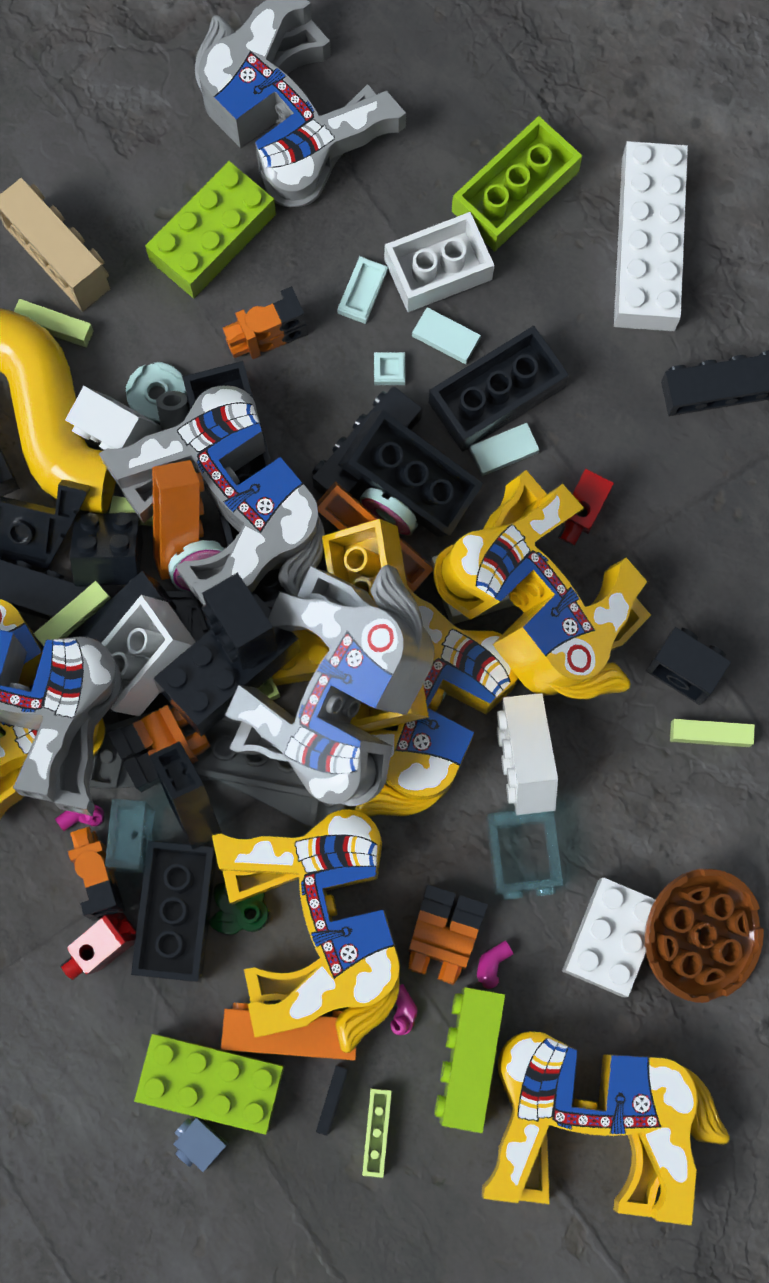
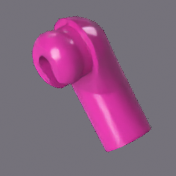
M95 805L93 816L64 811L55 820L63 831H66L77 822L95 827L102 824L104 811L101 807Z
M506 940L483 953L479 959L477 978L486 989H492L498 985L499 978L497 973L499 963L513 955V951Z
M401 984L399 985V993L396 1000L397 1010L390 1024L392 1032L400 1036L408 1034L413 1029L418 1013L417 1006L405 986Z

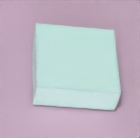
M374 352V385H405V352Z

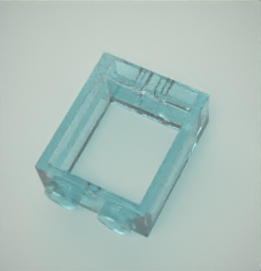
M112 799L105 867L115 873L144 875L148 841H152L155 810L146 801ZM145 838L147 839V844L143 846V840Z
M516 811L488 814L486 822L495 895L503 894L504 900L523 898V892L536 890V896L556 894L555 888L563 886L554 811L516 815ZM544 824L551 879L504 884L497 829Z

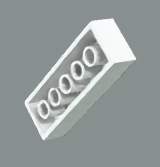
M629 141L626 143L621 168L614 327L675 331L681 318L687 145Z

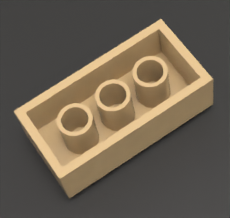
M20 178L0 194V218L2 223L83 312L110 290L107 281L109 274L102 266L105 262L96 250L92 248L89 251L83 245L85 241L74 227L67 228L63 223L64 217L54 205L49 208L43 202L45 197L36 185L32 184L29 186Z

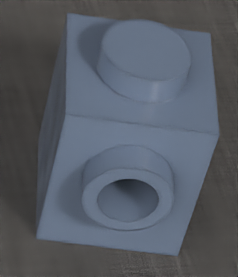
M197 1117L193 1122L187 1118L175 1132L179 1138L173 1145L178 1148L175 1154L182 1162L189 1167L194 1163L204 1172L229 1143L203 1119Z

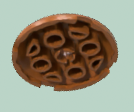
M709 868L697 869L675 878L655 899L645 926V951L655 977L672 994L692 1002H710L712 999L723 995L729 996L735 992L753 972L761 954L764 928L760 927L757 911L760 909L759 904L752 891L744 882L725 871ZM701 929V935L698 938L699 932L697 930Z

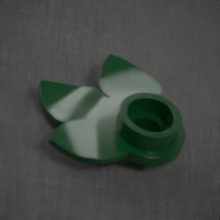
M226 884L216 885L214 888V899L221 910L209 920L210 926L226 935H234L243 929L248 932L261 930L269 919L268 908L263 903L265 892L238 903L230 904ZM250 910H256V916L251 920L247 919V913Z

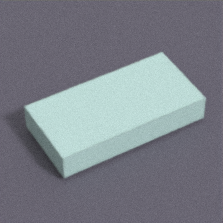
M360 256L337 309V314L366 324L388 272V266Z
M428 307L412 332V337L464 364L468 362L481 338L480 334Z
M525 423L471 445L470 452L481 476H485L538 454L539 447L528 424Z

